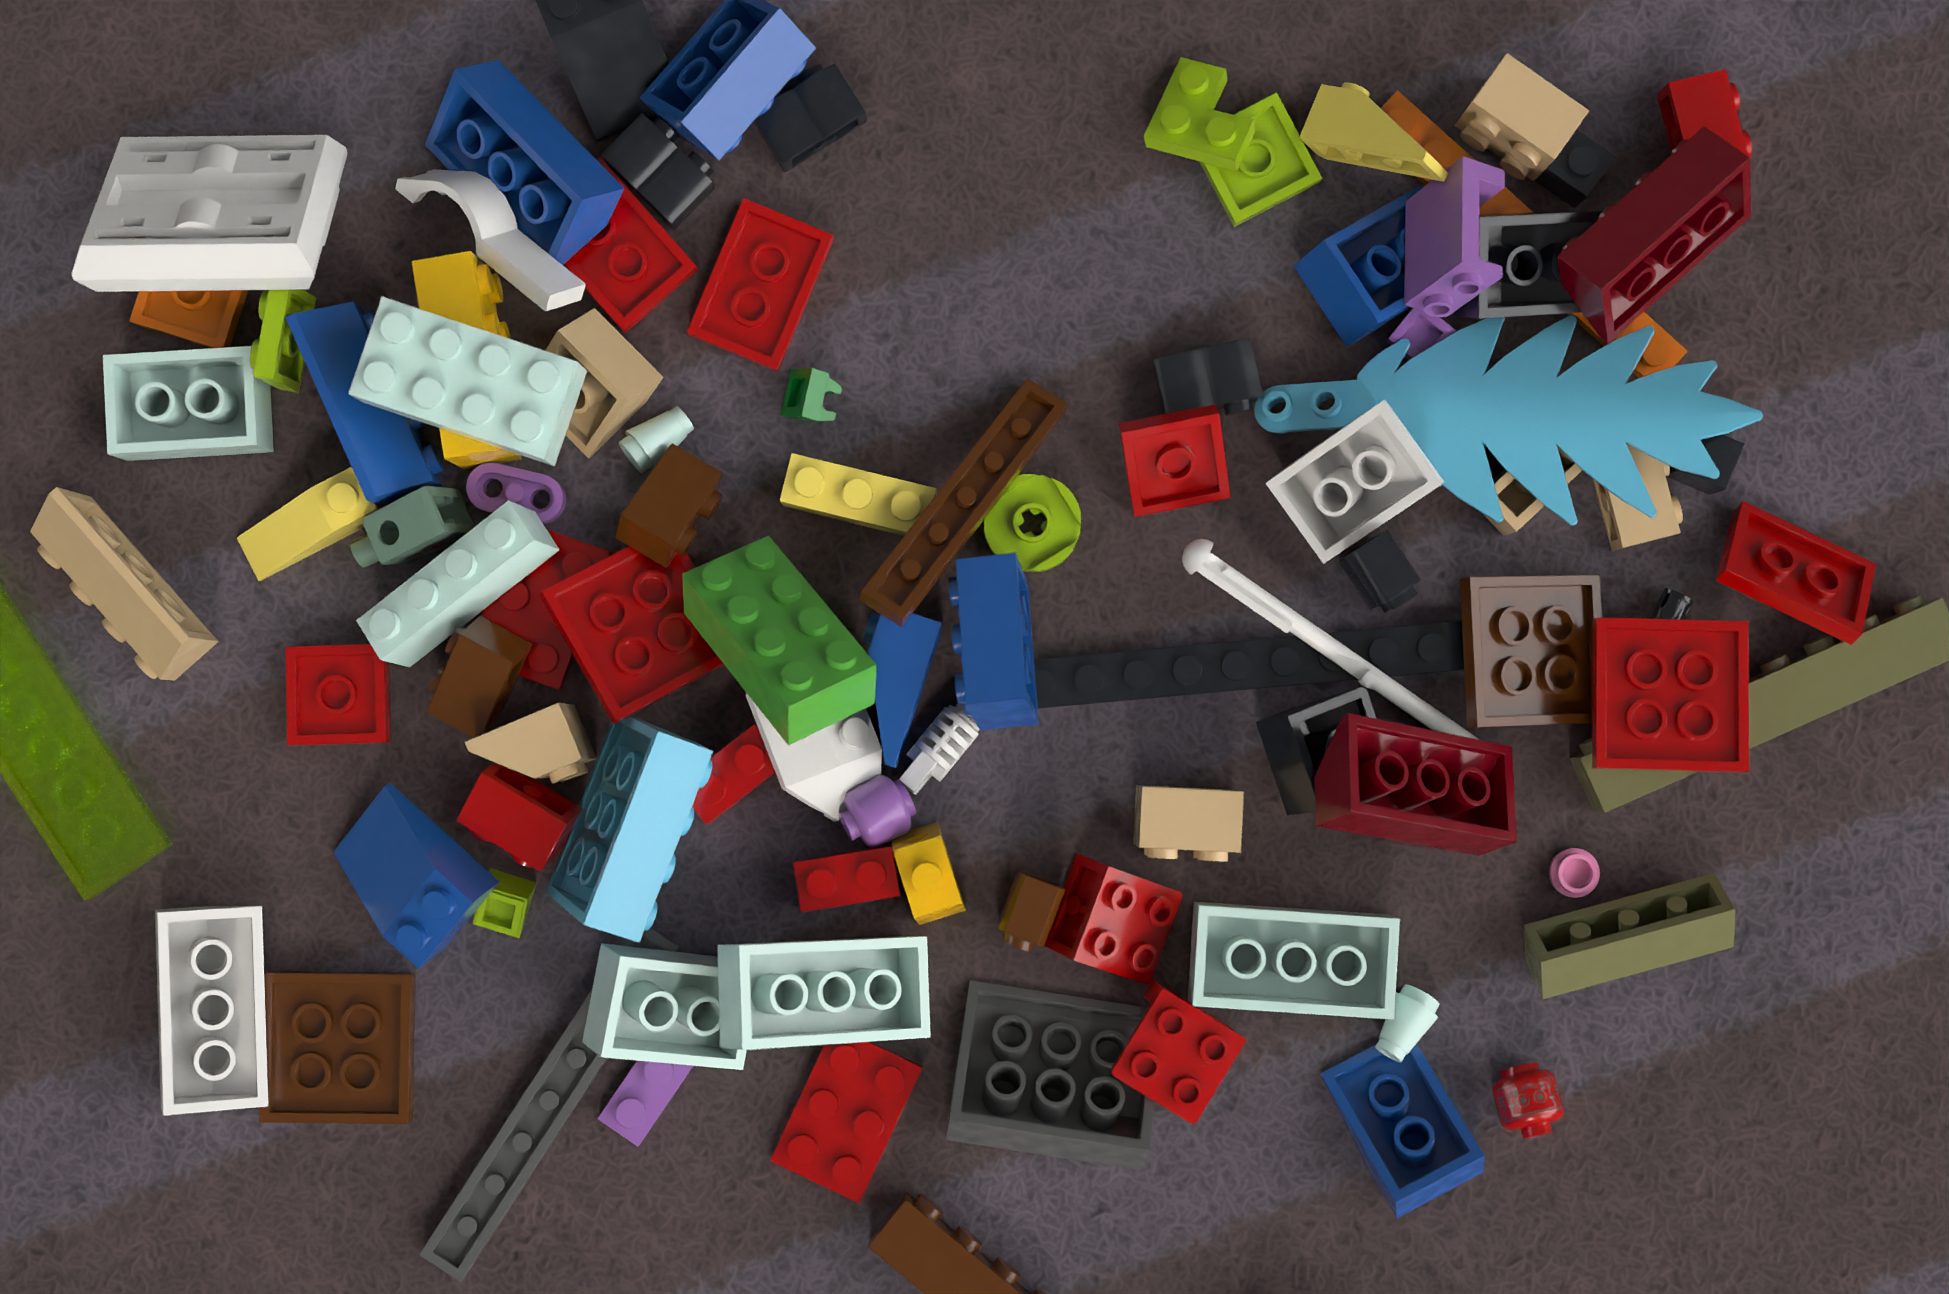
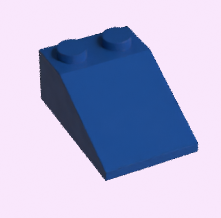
M1421 185L1326 238L1293 265L1347 347L1411 308L1404 305L1406 201L1423 188Z
M872 612L863 636V641L871 644L868 655L877 665L875 702L884 763L894 768L898 767L943 629L941 622L913 613L904 625L899 627L883 615Z
M390 782L382 788L333 852L381 935L419 969L447 947L500 882Z
M1417 1043L1405 1055L1401 1063L1385 1056L1374 1045L1321 1073V1078L1364 1162L1396 1218L1484 1172L1485 1155Z

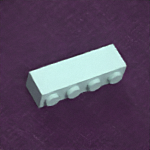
M508 500L356 621L380 660L410 668L452 635L458 627L465 625L557 553L559 548L535 511Z

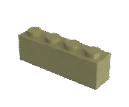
M1715 873L1525 924L1523 928L1526 963L1542 999L1550 998L1733 948L1735 908Z

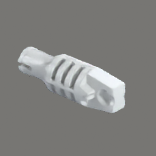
M957 703L955 707L949 705L948 708L944 707L906 754L913 762L899 780L913 794H917L932 776L940 782L979 735L978 731L980 729L972 716H966L963 703Z

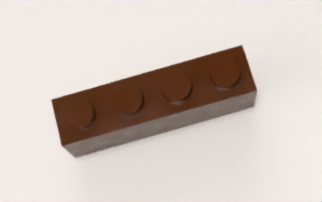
M907 1192L869 1240V1249L924 1294H1046L1038 1288L1033 1293L1025 1289L1017 1282L1021 1275L1012 1265L1001 1257H997L992 1262L978 1250L982 1243L975 1235L961 1225L954 1231L940 1219L944 1213L941 1208L923 1194H920L915 1199Z

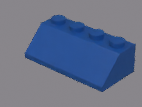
M499 60L456 68L454 70L425 146L448 170L472 171L490 179L505 195L515 215L517 229L563 265L607 226L624 188Z
M348 302L298 312L285 317L366 500L385 507L421 487L443 486L438 476V473L444 471L440 456L432 444L424 445L418 431L419 428L425 426L423 422L363 403L348 394L371 330L375 313L373 311L366 313L355 302Z

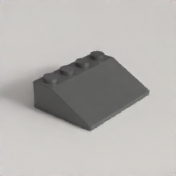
M970 980L946 1140L1142 1170L1150 1152L1155 1101L1111 1074V1068L1148 1008Z

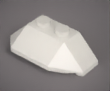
M746 693L747 701L781 788L808 806L824 813V816L833 822L840 820L839 814L846 811L844 799L847 792L881 775L882 748L866 708L788 746Z

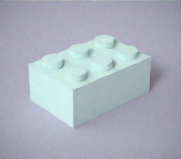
M252 346L103 355L107 454L126 461L274 452L271 386L253 377L254 369L250 366Z
M601 943L582 1040L585 1045L600 1057L743 1070L747 1050L720 1047L717 956Z

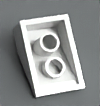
M1384 399L1285 467L1266 482V485L1324 564L1442 485L1444 481Z

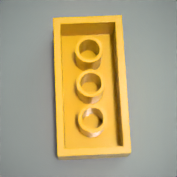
M472 251L411 261L419 309L510 339L507 323L505 321L499 322L496 303L503 302L500 278L497 273L491 274L489 265L484 264ZM439 428L444 459L464 470L476 468L484 463L499 464L522 460L519 454Z

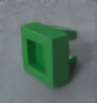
M814 368L791 369L780 416L796 421H833L836 418V413L828 411L822 406L825 393L841 394L842 387L829 378V373Z

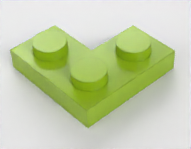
M1181 57L1144 134L1146 147L1237 172L1255 133L1254 120L1214 110L1228 81L1226 69Z

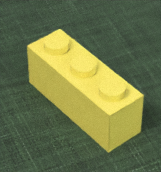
M791 453L780 502L784 507L905 536L937 495V489Z

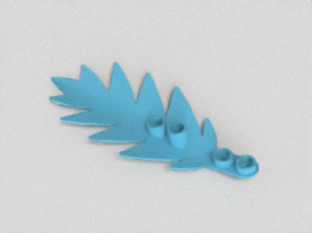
M1569 315L1545 328L1505 355L1487 372L1486 369L1505 320L1504 317L1486 318L1465 327L1413 357L1398 369L1410 347L1408 339H1401L1371 359L1359 372L1357 380L1273 386L1263 392V396L1257 399L1254 408L1256 420L1262 428L1269 432L1283 434L1299 431L1341 429L1385 399L1443 479L1444 483L1442 485L1456 497L1495 522L1500 523L1503 521L1504 517L1486 456L1485 445L1507 472L1545 507L1569 525H1575L1577 517L1557 446L1579 468L1617 498L1649 518H1654L1657 515V511L1627 444L1678 470L1717 479L1719 477V470L1706 451L1701 439L1730 433L1763 418L1760 410L1728 398L1700 392L1712 373L1717 369V363L1713 360L1677 365L1627 383L1655 333L1652 326H1646L1616 339L1583 358L1558 376L1577 323V319L1573 315ZM1331 398L1335 399V403L1330 409L1320 410L1318 408L1323 401ZM1286 402L1282 412L1276 414L1270 412L1275 404Z

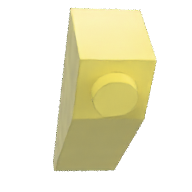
M1347 82L1343 83L1342 87L1321 84L1299 137L1318 156L1327 160L1445 182L1448 172L1369 98L1370 93L1368 90Z
M352 467L309 488L238 536L237 540L258 581H261L363 529V518L383 507L366 500Z

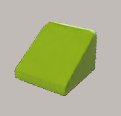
M490 868L489 872L500 882L476 910L473 924L520 938L537 883Z

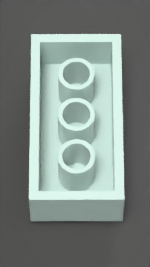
M382 297L348 394L363 403L555 466L587 370L577 361Z
M1194 902L1188 1001L1192 1006L1394 1020L1400 918L1388 914Z
M927 936L718 945L720 1047L751 1050L930 1038Z

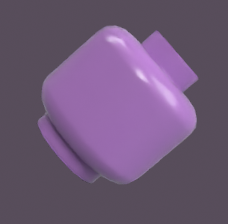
M878 775L847 792L844 799L846 811L840 813L839 818L851 841L860 838L866 846L874 849L906 834L911 827V817L916 815V809L901 780L898 779L893 782L885 775Z

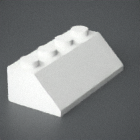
M205 906L156 909L160 1095L163 1116L268 1106L262 906Z

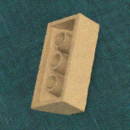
M58 487L48 494L30 531L41 544L37 547V551L55 569L58 570L62 567L73 580L69 584L70 589L82 602L88 606L94 604L106 617L101 621L104 628L119 642L123 643L125 640L137 653L134 661L146 675L152 679L158 677L161 680L175 681L219 642L92 497Z

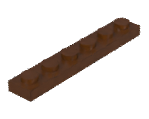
M1027 378L860 593L859 600L899 627H902L1065 415L1068 404Z

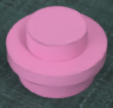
M1579 848L1562 850L1553 858L1549 867V878L1553 887L1559 893L1573 898L1583 897L1592 892L1597 886L1600 877V869L1596 859L1589 852Z

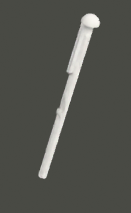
M1197 539L1189 543L1184 549L1182 562L1189 574H1193L1196 571L1285 633L1291 632L1359 679L1358 682L1364 687L1376 691L1429 729L1478 739L1212 554L1213 542L1206 539Z

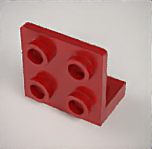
M1077 853L1064 886L1066 890L1044 946L1073 961L1143 984H1150L1182 900V893Z
M1153 979L1143 995L1151 1004L1113 1064L1111 1074L1187 1122L1195 1124L1247 1039L1201 1008L1192 1006L1188 1000Z

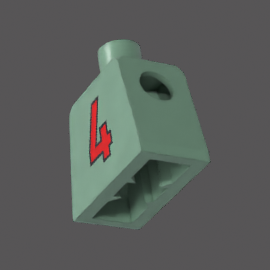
M424 486L363 518V526L367 534L351 541L350 548L355 560L363 568L378 561L382 565H406L454 544L475 526L459 489Z

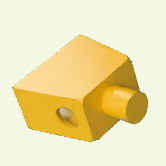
M938 821L909 830L906 834L892 840L894 857L912 914L919 925L966 911Z

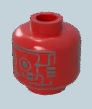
M1538 1062L1499 1071L1501 1079L1493 1084L1492 1094L1502 1127L1510 1131L1521 1130L1523 1139L1552 1133L1550 1123L1559 1120L1564 1114V1107L1554 1074L1549 1070L1540 1069Z

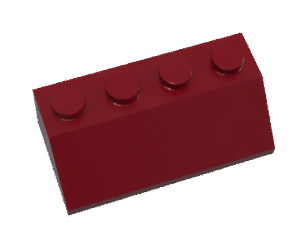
M1704 126L1690 139H1684L1679 142L1669 158L1658 168L1643 174L1636 182L1633 190L1617 204L1613 203L1607 206L1599 215L1597 222L1581 236L1571 238L1565 244L1560 255L1557 256L1561 284L1602 340L1606 343L1611 342L1751 216L1750 157Z
M1351 713L1342 716L1314 777L1315 826L1477 856L1517 842L1512 746Z

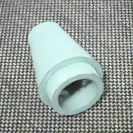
M675 406L670 411H666L625 431L626 437L618 443L632 465L643 474L650 468L654 469L672 443L678 446L687 437V434L694 430V427L686 414L678 406Z
M1405 984L1401 992H1396L1394 1020L1385 1019L1375 1048L1385 1056L1401 1063L1405 1055L1411 1051L1438 1019V1016L1435 1014L1440 1005L1438 1001L1422 990Z

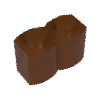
M1018 869L997 923V929L1004 932L1003 942L1028 952L1032 951L1034 944L1044 946L1066 890L1063 888L1064 886Z

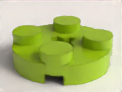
M1022 474L1016 477L984 519V534L987 544L994 555L1016 553L1023 572L1047 571L1061 564L1072 553L1080 536L1081 512L1076 498L1063 483L1042 475ZM1030 510L1034 516L1040 513L1045 516L1046 521L1041 524V530L1043 531L1041 535L1035 537L1032 532L1023 534L1020 531L1019 526L1024 522L1021 515L1023 512Z

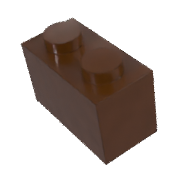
M672 443L621 513L616 539L667 568L677 553L682 556L687 554L698 535V530L695 529V526L700 519L704 517L710 520L719 507L723 494L718 492L723 473Z
M481 615L466 629L461 626L458 627L446 646L445 652L451 655L446 666L443 665L438 670L430 684L429 691L434 693L427 713L472 738L487 733L500 718L532 644Z

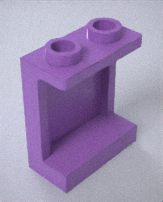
M1464 156L1446 169L1448 174L1445 182L1432 180L1406 201L1404 305L1422 310L1432 317H1447L1502 278V266L1484 261L1479 257V207L1505 188V170Z

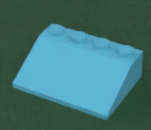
M632 715L614 725L611 721L579 803L583 810L562 847L545 893L583 925L640 942L644 930H649L656 918L657 902L655 901L661 885L670 879L676 863L674 851L679 838L684 836L691 827L694 817L692 805L698 789L706 785L711 775L712 761L710 758L713 751Z

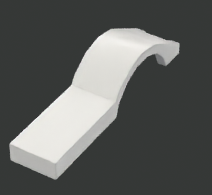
M436 169L427 171L425 174L397 179L395 189L412 203L420 202L427 192L433 190L442 196L447 194L457 202L470 221L476 242V255L545 312L582 299L586 284L517 229L515 215L505 195L490 179L472 171Z

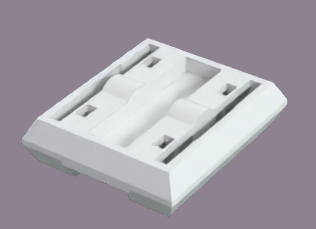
M328 135L121 137L81 242L72 271L73 280L96 292L309 289L314 279L322 246H325L340 191L339 183L347 157V149ZM264 235H273V237H264Z

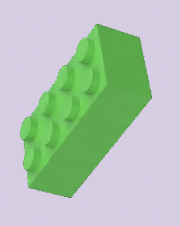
M769 535L682 574L684 614L788 746L875 704L876 663Z

